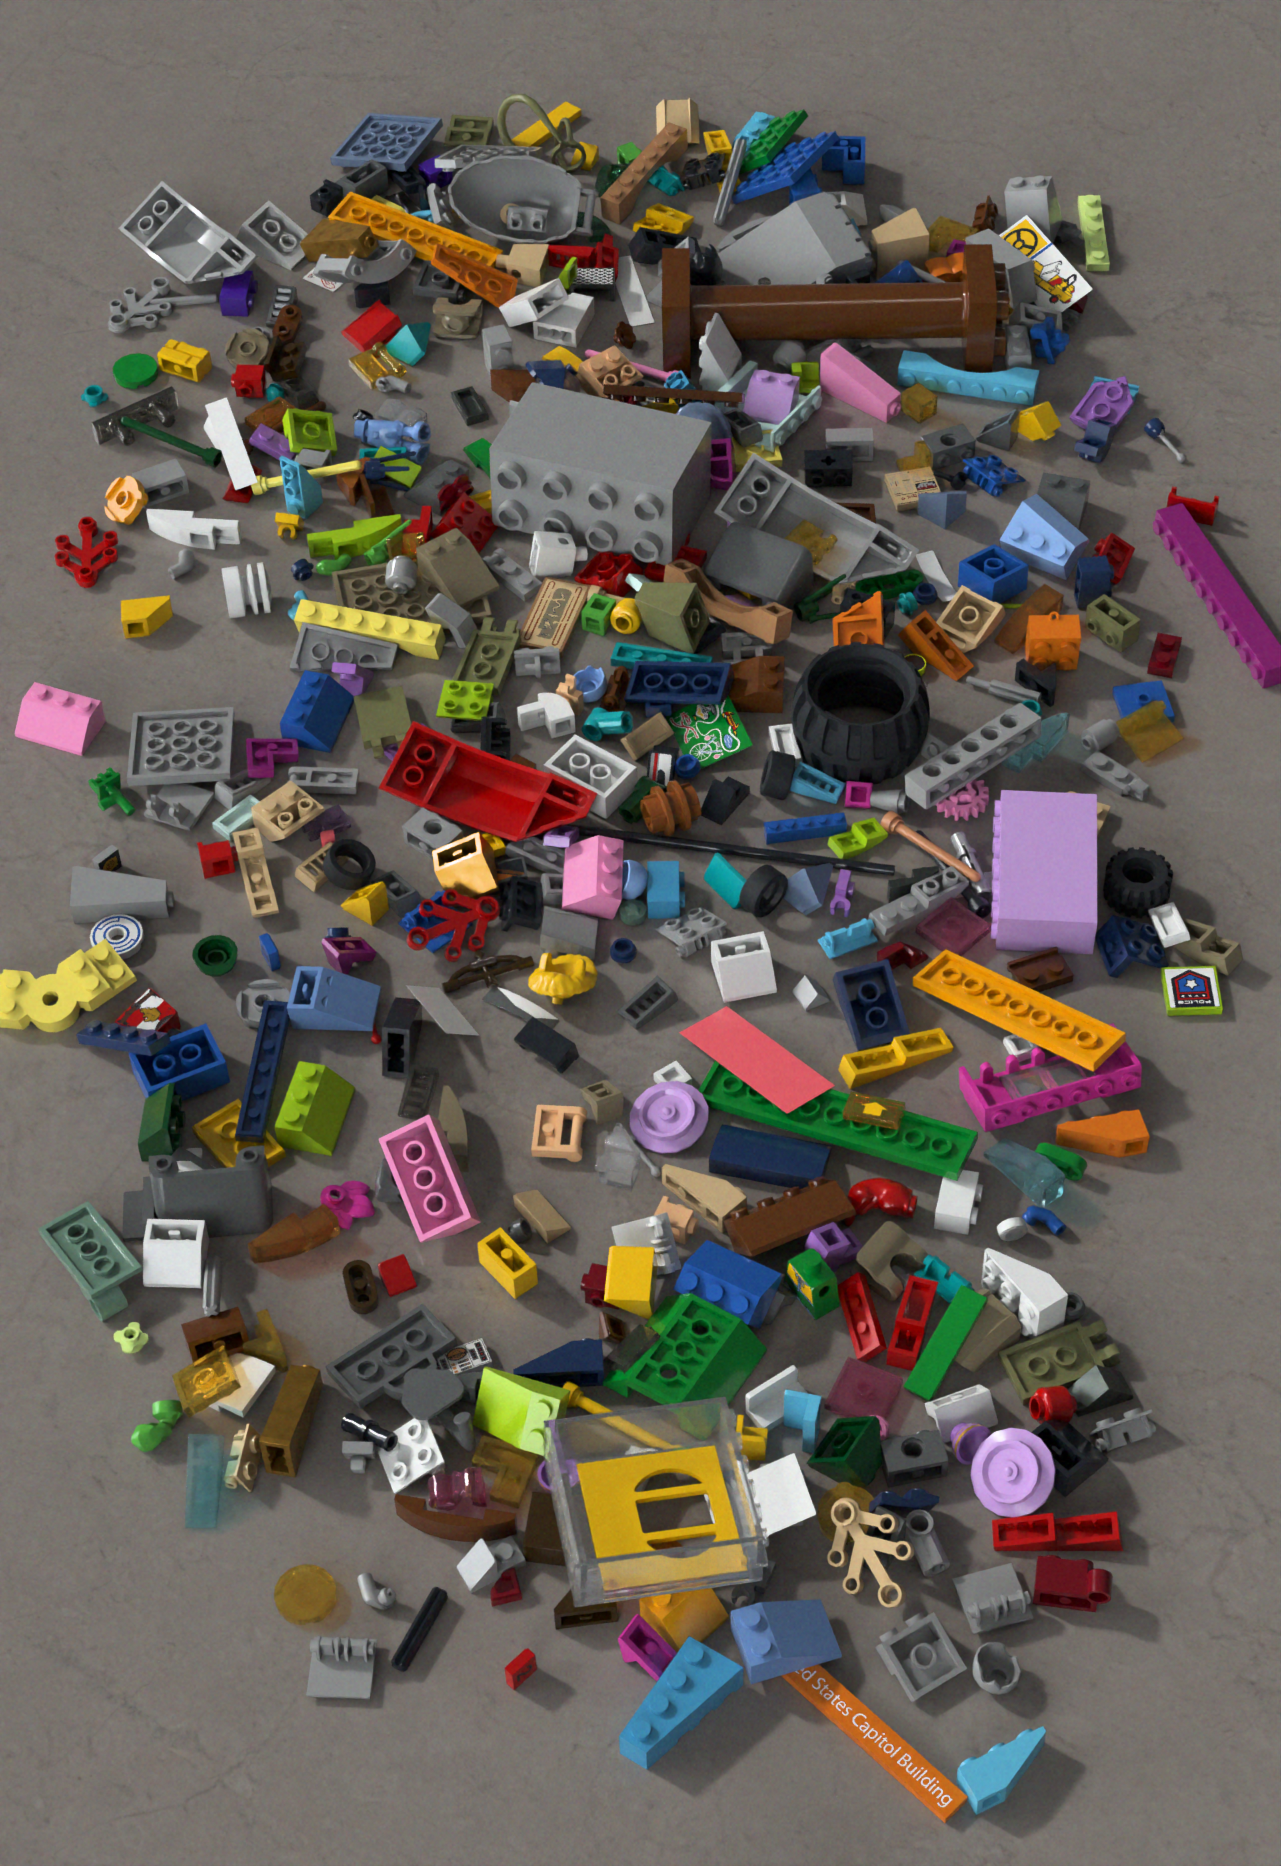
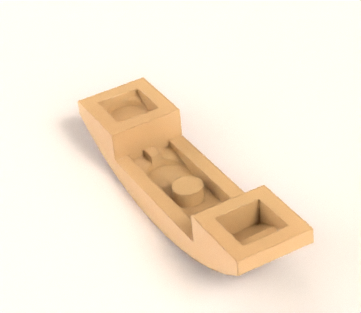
M258 827L233 832L252 917L258 918L279 913Z

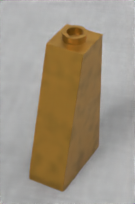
M322 219L299 243L309 262L318 261L321 254L342 259H348L349 256L367 258L379 245L370 226Z
M310 1365L290 1366L259 1441L266 1473L296 1477L323 1387L320 1369Z

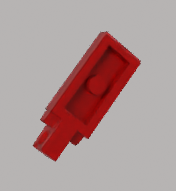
M605 233L603 240L598 242L595 248V268H615L616 282L618 278L619 248L613 247V236Z

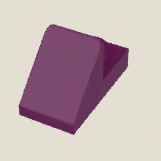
M362 937L323 938L321 942L329 964L337 972L348 975L354 962L373 961L377 953Z

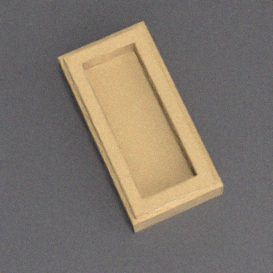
M660 712L620 740L635 761L652 750L654 745L657 746L669 738L674 732Z

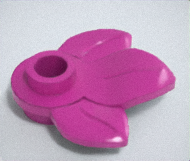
M353 1180L347 1181L341 1186L329 1185L321 1192L320 1202L323 1208L330 1213L332 1222L341 1228L349 1230L353 1218L371 1217L375 1214L372 1202L366 1197L370 1187L363 1182Z

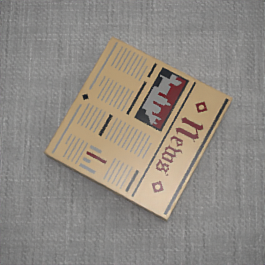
M931 467L885 474V483L897 512L918 508V494L941 492Z

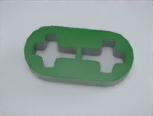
M1049 1143L1038 1144L1032 1156L1034 1164L1041 1169L1073 1181L1080 1180L1087 1168V1162L1081 1156Z

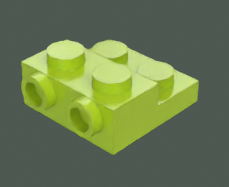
M297 408L287 409L282 421L285 438L289 439L290 452L300 453L304 448L324 453L326 450H331V456L336 455L337 444L332 413L300 410Z

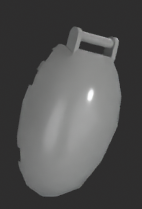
M502 155L479 162L477 160L459 170L448 187L450 204L454 211L466 224L490 237L513 244H550L563 240L570 234L593 235L591 227L595 199L598 197L599 192L581 188L577 178L567 173L560 166L547 163L545 160L530 156ZM581 196L587 197L583 228L576 227ZM509 203L516 204L519 207L531 206V208L548 209L546 232L507 229V225L501 220L500 211L503 206Z

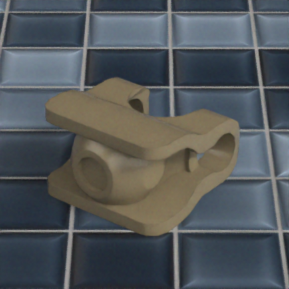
M438 297L432 307L433 313L437 314L433 330L434 336L463 339L477 338L483 317L482 299H471L466 304L455 305L448 301L449 298Z
M886 1221L857 1253V1262L851 1268L850 1275L852 1276L857 1272L864 1274L869 1289L887 1301H895L901 1295L903 1285L900 1279L892 1272L891 1266L900 1265L917 1272L926 1266L923 1264V1261L928 1254L925 1249L913 1241L897 1224Z

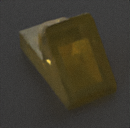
M264 1309L256 1312L258 1324L254 1325V1330L257 1338L243 1343L245 1355L274 1365L276 1371L282 1373L289 1371L286 1355L268 1310Z

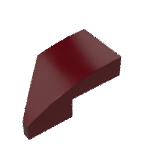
M901 941L877 952V962L889 959L891 970L903 963L912 969L929 958L924 951Z

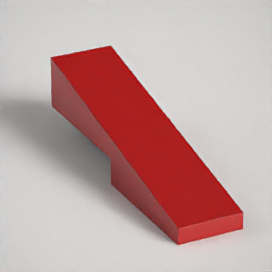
M1117 1511L1055 1519L1053 1513L992 1520L993 1546L995 1551H1123L1121 1525Z

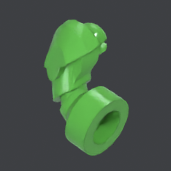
M163 1400L154 1402L152 1404V1414L159 1423L137 1425L131 1436L132 1444L138 1447L139 1450L147 1452L154 1450L160 1443L165 1441L173 1433L172 1429H174L176 1421L183 1415L182 1401Z

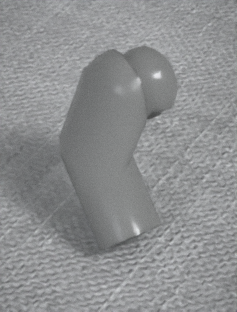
M394 376L380 377L376 381V386L381 392L386 393L398 390L408 394L411 390V383Z
M363 1573L358 1576V1584L366 1604L381 1610H386L393 1606L396 1594L392 1589L389 1588L388 1591L386 1588L382 1590L376 1589L371 1573Z

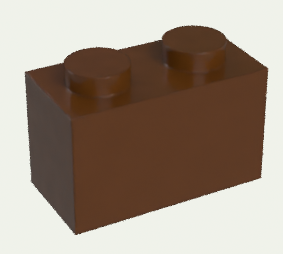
M238 1306L219 1312L216 1316L210 1315L209 1317L206 1316L181 1324L194 1367L251 1349L246 1326Z

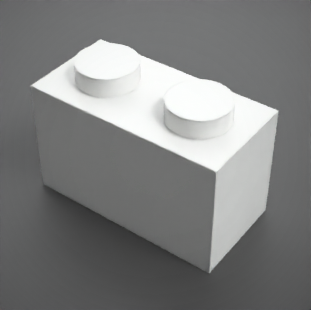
M962 1170L958 1181L943 1177L935 1212L934 1229L968 1235L970 1224L976 1225L979 1208L974 1207L975 1201H981L983 1185L978 1184L979 1172Z

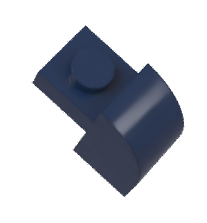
M1096 417L1090 419L1084 438L1076 441L1074 451L1080 452L1079 457L1101 463L1109 452L1117 424Z

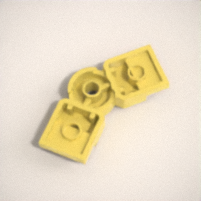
M106 938L85 953L80 949L59 963L56 974H48L35 979L28 971L3 969V973H0V1028L23 1030L32 1021L42 1031H63L76 1022L79 1017L80 1008H83L85 1011H94L136 982L137 979ZM57 1001L56 1004L48 1006L50 1002Z

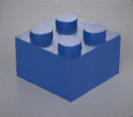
M993 544L959 562L958 587L963 585L972 592L1000 604L1027 589L1029 565Z

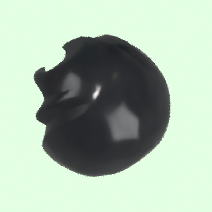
M709 244L710 248L706 247L705 253L696 252L694 258H690L691 285H718L720 283L723 266L713 245Z

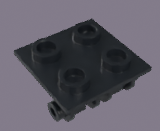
M716 152L708 155L705 159L699 160L694 158L687 161L680 177V181L685 180L683 181L684 188L693 190L700 188V185L704 187L703 174L707 185H711V182L712 184L722 182L726 175L725 170H721L726 154Z

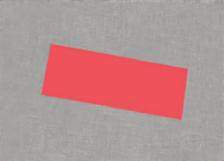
M727 1006L679 1032L786 1114L835 1086Z

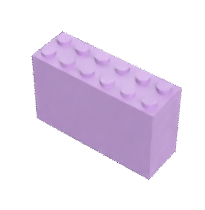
M1001 790L1000 800H995L993 817L994 837L992 853H994V858L992 860L993 880L991 895L993 896V901L991 904V939H996L995 950L1041 952L1057 946L1058 953L1093 954L1097 929V794Z

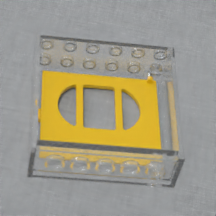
M726 1397L544 1421V1463L575 1607L762 1581L763 1567L768 1566L767 1553L764 1547H769L767 1528H761L760 1522H762L760 1503H754L753 1498L756 1496L754 1481L747 1477V1474H749L748 1459L746 1455H741L740 1450L743 1448L741 1433L735 1432V1411L733 1408H728ZM662 1473H682L694 1477L701 1482L700 1484L635 1492L646 1479ZM695 1495H708L715 1520L714 1524L650 1533L642 1532L636 1504ZM716 1535V1538L711 1543L655 1550L648 1545Z

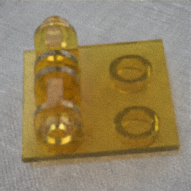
M1162 700L1152 701L1115 722L1119 727L1121 737L1142 763L1184 739L1163 713L1166 705Z

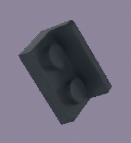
M512 875L507 885L504 884L499 895V899L502 900V907L499 913V920H502V931L507 932L512 923L538 930L541 925L542 884Z

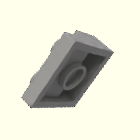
M922 1612L905 1621L908 1628L899 1633L896 1627L879 1637L882 1643L875 1647L890 1674H895L911 1702L967 1669L934 1612L924 1617Z

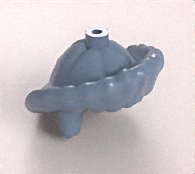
M688 403L679 408L676 413L677 415L712 422L711 440L732 439L733 437L731 426L723 411L710 403Z

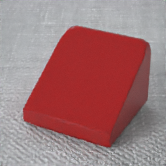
M404 1254L378 1264L379 1276L389 1297L417 1287Z

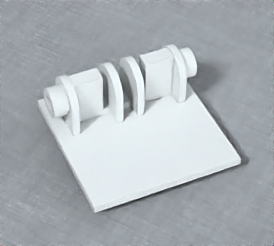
M667 1212L611 1227L616 1246L655 1248L658 1263L657 1275L668 1274L682 1269Z
M414 1418L395 1430L394 1433L398 1436V1441L393 1450L387 1452L383 1448L376 1446L395 1494L427 1473L432 1474L433 1477H440L444 1474L445 1460L428 1420H417Z

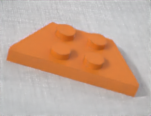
M881 591L875 592L873 597L862 604L859 602L852 606L849 611L842 612L833 618L834 646L861 642V644H881L885 648L883 594Z

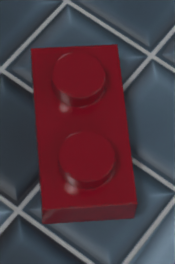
M1157 633L1147 674L1172 678L1182 637Z

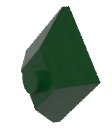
M876 1416L837 1418L807 1461L808 1466L846 1487H867L875 1479V1473L882 1464L879 1419Z

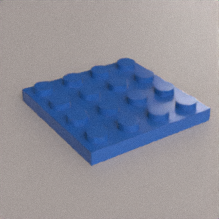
M836 131L828 134L822 132L813 139L808 137L799 144L794 142L785 149H781L770 163L762 165L758 170L751 172L747 176L748 180L736 187L737 191L732 195L734 204L795 184L839 139Z

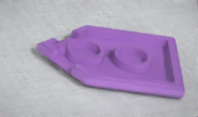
M1126 376L1106 383L1103 381L1094 383L1070 415L1069 419L1073 424L1086 429L1088 421L1096 417L1115 423L1118 427L1134 405Z

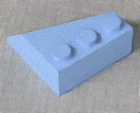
M1038 494L1022 501L999 540L1003 550L1030 566L1064 580L1068 579L1078 558L1081 557L1089 543V539Z

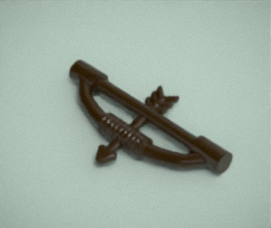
M476 950L474 958H478V960L469 962V965L456 971L448 982L442 983L444 993L461 989V986L480 980L485 981L487 988L491 984L499 985L496 979L497 975L516 969L520 971L533 967L532 956L523 958L517 955H492L483 958L485 953ZM516 962L497 969L488 970L489 967L496 966L497 963ZM482 969L484 973L458 980V978L470 971L472 973Z

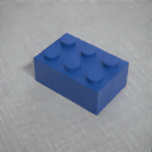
M206 1023L169 1037L171 1043L152 1056L128 1053L133 1074L146 1099L168 1083H175L177 1094H181L182 1101L230 1083L226 1061Z

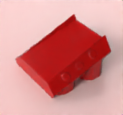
M379 299L367 311L343 329L341 333L366 356L367 354L379 351L380 345L383 343L388 344L399 332L402 323L398 314L395 315Z
M599 551L574 577V581L602 587V590H605L607 594L624 598L633 588L625 581L628 574L643 575V569L635 564L632 554L624 553L614 556V553L611 551Z

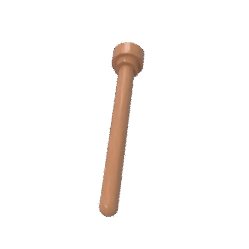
M894 811L887 812L882 818L880 825L889 834H901L948 866H953L959 873L973 882H978L981 879L979 872L904 825L902 817Z

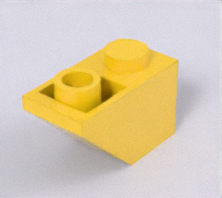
M170 595L121 600V621L125 638L150 636L173 617Z

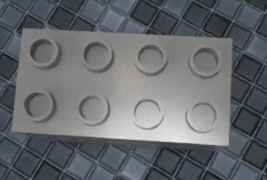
M532 382L489 448L492 522L494 525L508 530H518L534 534V531L569 533L572 535L574 544L590 547L597 551H611L620 555L628 553L632 554L633 558L643 562L655 561V563L662 565L671 563L677 557L681 546H684L689 532H692L710 499L712 422Z

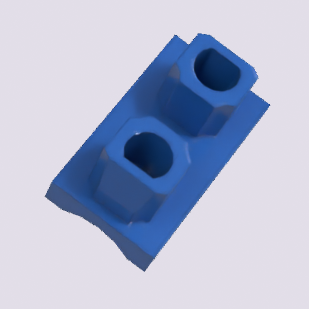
M1046 317L1043 323L1033 324L1030 330L1032 339L1042 340V342H1038L1035 346L1036 356L1046 358L1048 364H1055V357L1065 351V346L1070 343L1069 335L1061 333L1060 329L1056 330L1053 317Z

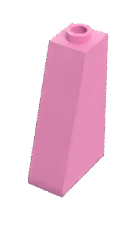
M835 342L821 353V391L885 423L899 414L901 410V393Z

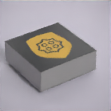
M110 845L92 859L95 869L115 872L122 867L119 850L114 845Z

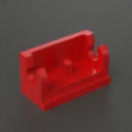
M1172 486L1168 496L1167 507L1183 503L1196 523L1213 526L1218 512L1220 496H1214L1212 503L1204 502L1195 498L1177 496V487Z

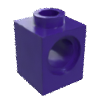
M440 155L418 164L419 175L425 180L427 188L432 183L442 188L451 184L453 180V172H444L442 168H435V159Z

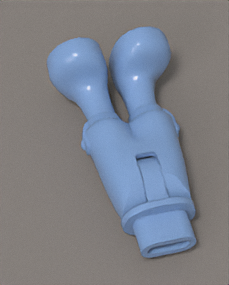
M367 418L364 421H355L354 437L361 439L363 443L378 448L380 446L384 448L406 447L407 452H416L415 456H410L411 461L417 465H422L430 451V444L423 442L430 439L431 430L429 424L422 421L417 422L413 427H408L399 420L387 421ZM402 437H412L414 441L418 442L407 441Z

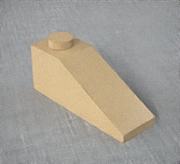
M668 1164L662 1167V1184L722 1234L727 1230L723 1220L730 1218L731 1212L747 1207L745 1193L739 1187H734L726 1180Z

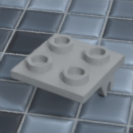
M185 783L165 784L157 795L151 794V800L147 799V810L144 815L147 818L191 831L215 795L214 792Z

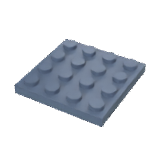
M368 113L330 157L331 164L341 167H360L373 159L385 166L387 170L407 171L443 127L442 118Z

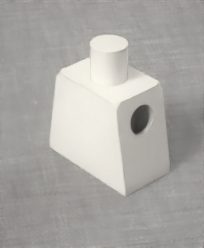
M534 531L529 568L532 575L539 581H544L545 577L560 578L570 576L573 573L575 561L587 560L586 546L576 547L571 534Z

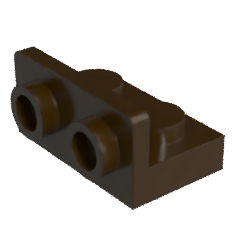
M274 336L267 358L264 361L265 370L270 374L273 382L299 376L307 351L304 342L283 345L280 337Z

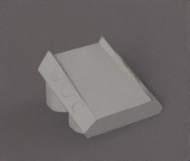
M544 905L540 948L545 953H551L552 959L566 954H580L595 961L599 919Z

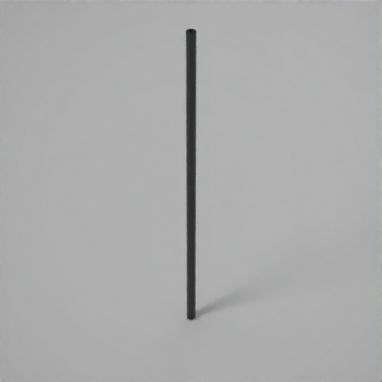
M575 824L564 825L578 827L579 836L594 837L600 835L626 842L712 853L718 852L720 854L813 866L830 863L836 869L894 876L895 865Z

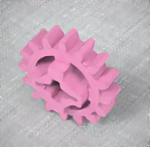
M974 779L935 804L937 812L945 811V817L948 818L953 815L955 821H958L959 817H963L965 821H968L969 815L977 818L978 812L984 813L985 807L988 805L989 788L984 787V780L976 781Z

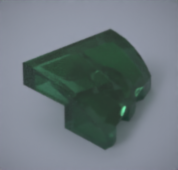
M631 163L605 165L601 168L595 183V190L599 192L598 197H601Z

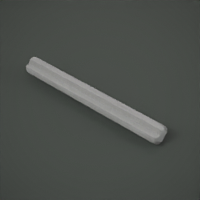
M738 138L735 141L713 216V223L715 225L722 226L725 223L747 147L745 139Z

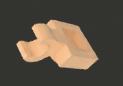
M566 674L565 683H559L556 694L565 698L569 702L573 713L579 716L584 710L583 692L576 689L577 678Z

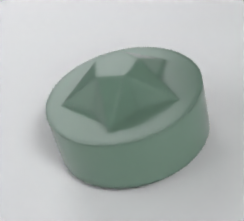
M636 899L623 902L620 906V919L622 922L631 926L644 922L646 919L645 904Z

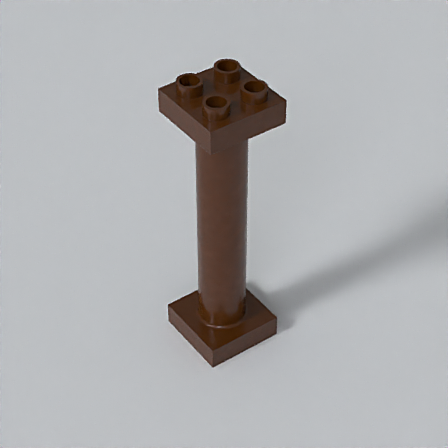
M992 244L964 245L962 282L694 286L690 283V248H662L663 371L673 372L674 370H682L688 379H691V343L693 341H700L701 336H705L707 322H711L714 314L718 313L734 341L961 338L964 371L992 373L993 356H1005L1006 349L1005 328L996 329V327H1002L1003 320H1008V292H996L1005 291V263H994Z

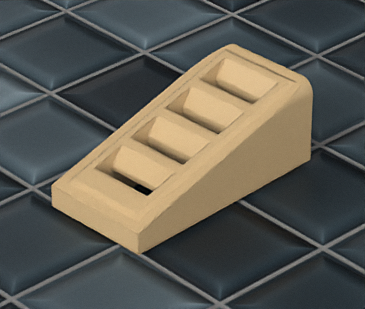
M331 842L327 843L296 868L295 877L314 893L328 880L324 871L315 864L318 863L323 867L324 861L322 858H325L329 848L333 845ZM337 857L339 858L337 863L340 867L349 861V857ZM309 870H314L318 874V876H315Z

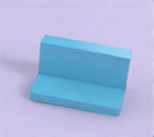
M786 1390L784 1395V1426L803 1430L802 1451L814 1453L820 1431L821 1396Z

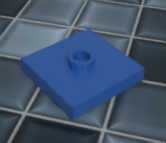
M1162 680L1113 686L1112 694L1124 728L1174 722L1175 715Z

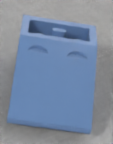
M297 966L287 1005L292 1028L373 1031L381 986L325 967Z

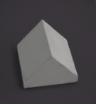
M806 975L793 989V994L805 1011L830 1002V999L817 980Z

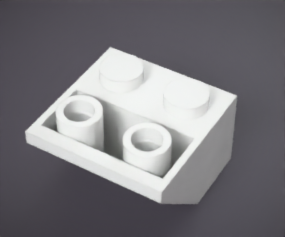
M764 931L711 941V963L724 1003L777 993L771 953Z
M147 1219L143 1241L144 1287L202 1288L205 1260L209 1245L205 1220Z

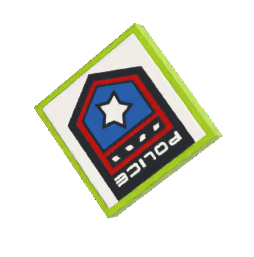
M1216 966L1161 968L1160 975L1167 1016L1222 1014L1223 1005Z

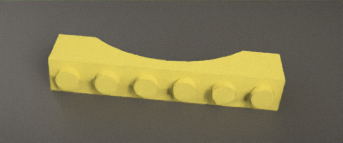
M304 599L300 600L294 618L299 633L302 622L395 643L398 644L400 649L415 656L435 660L440 659L446 640L440 624Z

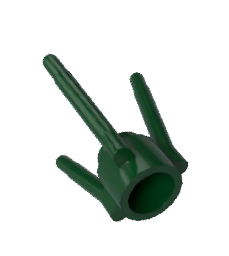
M842 574L812 595L795 603L794 610L798 619L802 622L808 619L811 624L839 615L840 612L816 615L819 612L817 601L832 593V587L845 579L846 574Z

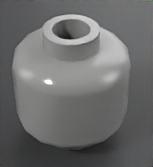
M797 340L783 341L773 355L774 367L782 374H791V363L805 362L807 358L804 345Z
M394 557L387 563L385 584L397 594H405L407 591L412 590L417 582V565L409 557Z

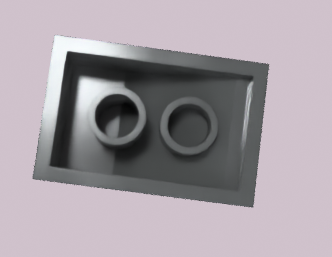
M1043 472L1037 494L1080 531L1088 504L1090 480Z

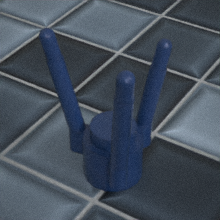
M411 451L381 458H370V461H365L364 463L366 480H370V484H378L407 492L410 489L409 487L380 480V478L385 477V472L409 471L410 468L408 466H385L383 462L415 456L416 452Z

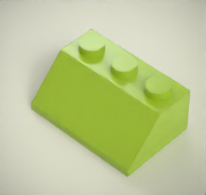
M299 1061L275 1124L278 1144L282 1148L332 1156L355 1092V1086L326 1065Z

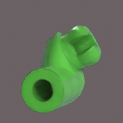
M344 553L337 560H322L317 563L316 571L321 575L332 576V572L345 570L352 562V559L348 554Z

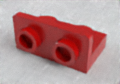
M1111 532L1105 540L1101 538L1094 547L1096 554H1093L1092 557L1107 556L1109 565L1112 564L1114 567V579H1110V581L1117 585L1125 573L1135 548Z

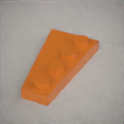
M437 243L435 246L431 265L497 308L515 297L517 278Z

